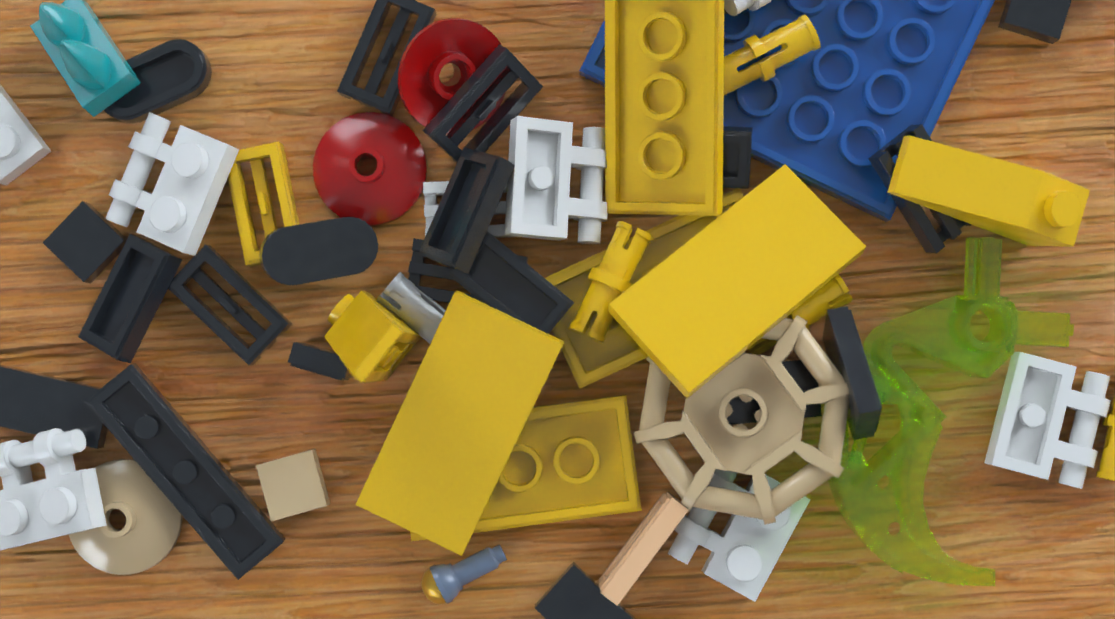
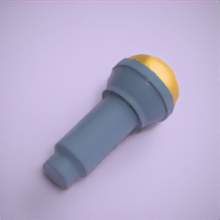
M500 544L493 548L487 547L454 565L449 563L431 566L422 577L421 586L424 595L434 604L442 605L452 602L459 592L463 590L464 585L497 569L500 563L507 560Z

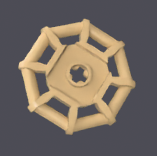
M798 315L795 319L784 318L762 337L778 341L771 356H759L743 352L688 399L686 398L681 421L664 422L671 381L651 358L647 357L646 360L650 362L639 431L634 432L636 444H643L682 499L681 504L689 509V511L694 507L761 519L764 525L775 523L777 515L831 477L839 478L844 468L840 466L849 410L848 395L850 394L848 385L845 383L841 373L805 327L808 321ZM792 350H794L820 387L803 393L782 364ZM740 397L745 403L753 399L758 402L760 409L754 414L758 424L754 428L748 430L743 424H738L733 428L729 424L727 418L733 413L729 403L734 398ZM825 403L817 449L801 441L806 405ZM681 434L687 436L705 462L695 476L668 439ZM793 452L808 462L806 466L770 490L764 472ZM716 469L752 475L754 494L709 486Z

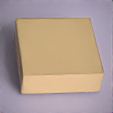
M316 448L256 465L271 522L330 505Z

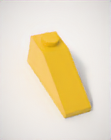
M904 136L887 193L1027 246L1074 247L1090 190L1038 169L914 136Z
M362 290L355 298L347 294L334 307L327 318V321L333 326L324 336L351 374L362 383L388 380L421 338L402 319L377 302L374 296Z

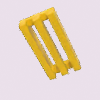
M279 141L239 150L228 176L245 264L249 267L261 265L259 257L260 250H258L241 167L242 162L250 161L265 238L277 229L263 158L270 157L284 227L299 224L284 146Z

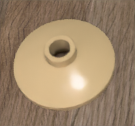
M120 459L103 463L95 468L107 526L69 534V538L78 554L98 570L116 575H130L143 572L161 562L174 548L181 532L183 515L135 460ZM113 509L121 510L126 516V524L122 530L114 528L110 523L109 516Z

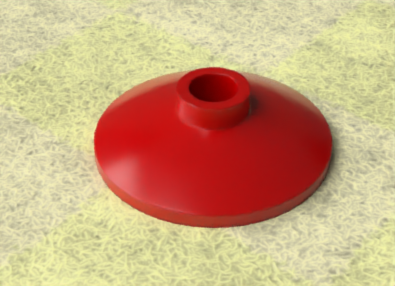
M463 18L442 19L426 26L417 33L406 47L398 70L399 93L409 114L418 123L426 127L494 49L501 45L497 37L481 24ZM452 63L454 67L452 78L447 82H441L439 78L441 69L444 65ZM506 92L496 102L497 105L483 121L480 120L472 130L480 127L491 118L500 107Z
M377 112L357 113L338 121L320 140L313 160L314 183L319 196L326 206L339 217H355L365 221L370 226L390 223L406 214L421 196L423 182H426L427 177L425 152L414 132L400 120ZM365 156H372L377 160V169L369 176H362L357 171L359 160Z

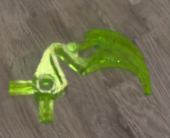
M993 237L966 238L964 295H955L886 321L874 328L864 341L863 349L881 405L898 404L901 417L900 431L866 462L862 453L867 438L854 440L851 451H848L849 434L847 422L840 463L844 470L839 478L833 476L828 481L835 503L847 525L875 556L900 573L905 571L921 578L956 585L995 586V569L972 566L953 559L941 549L929 529L923 505L924 480L933 450L943 428L940 423L946 416L893 360V347L895 345L970 377L989 378L1014 354L1015 345L1067 348L1069 347V336L1074 334V324H1070V313L1017 310L1015 304L1009 301V297L1000 296L1002 239H995ZM978 310L985 313L990 322L989 333L982 341L976 339L970 329L971 317ZM886 475L889 478V484L885 488H880L877 482ZM893 522H898L900 525V531L896 535H890L888 532V527Z

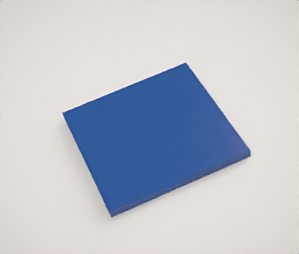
M772 0L756 11L746 9L736 16L726 14L724 16V56L744 47L743 41L755 34L758 38H761L797 20L798 17L804 14L812 22L818 34L821 47L776 69L775 77L765 82L758 78L724 96L723 126L753 127L751 158L776 170L786 164L803 183L887 222L891 220L897 205L890 193H887V188L868 158L910 125L922 124L929 137L931 136L995 0ZM605 19L579 71L580 76L605 87ZM781 46L739 66L737 71L779 51ZM896 155L892 157L895 164L898 158Z

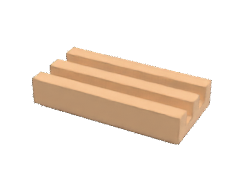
M669 492L663 493L598 580L600 593L618 606L689 511V509L681 504V501Z

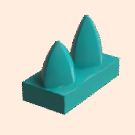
M65 0L61 4L53 2H42L40 4L39 20L30 27L82 108L93 117L141 83L85 0Z

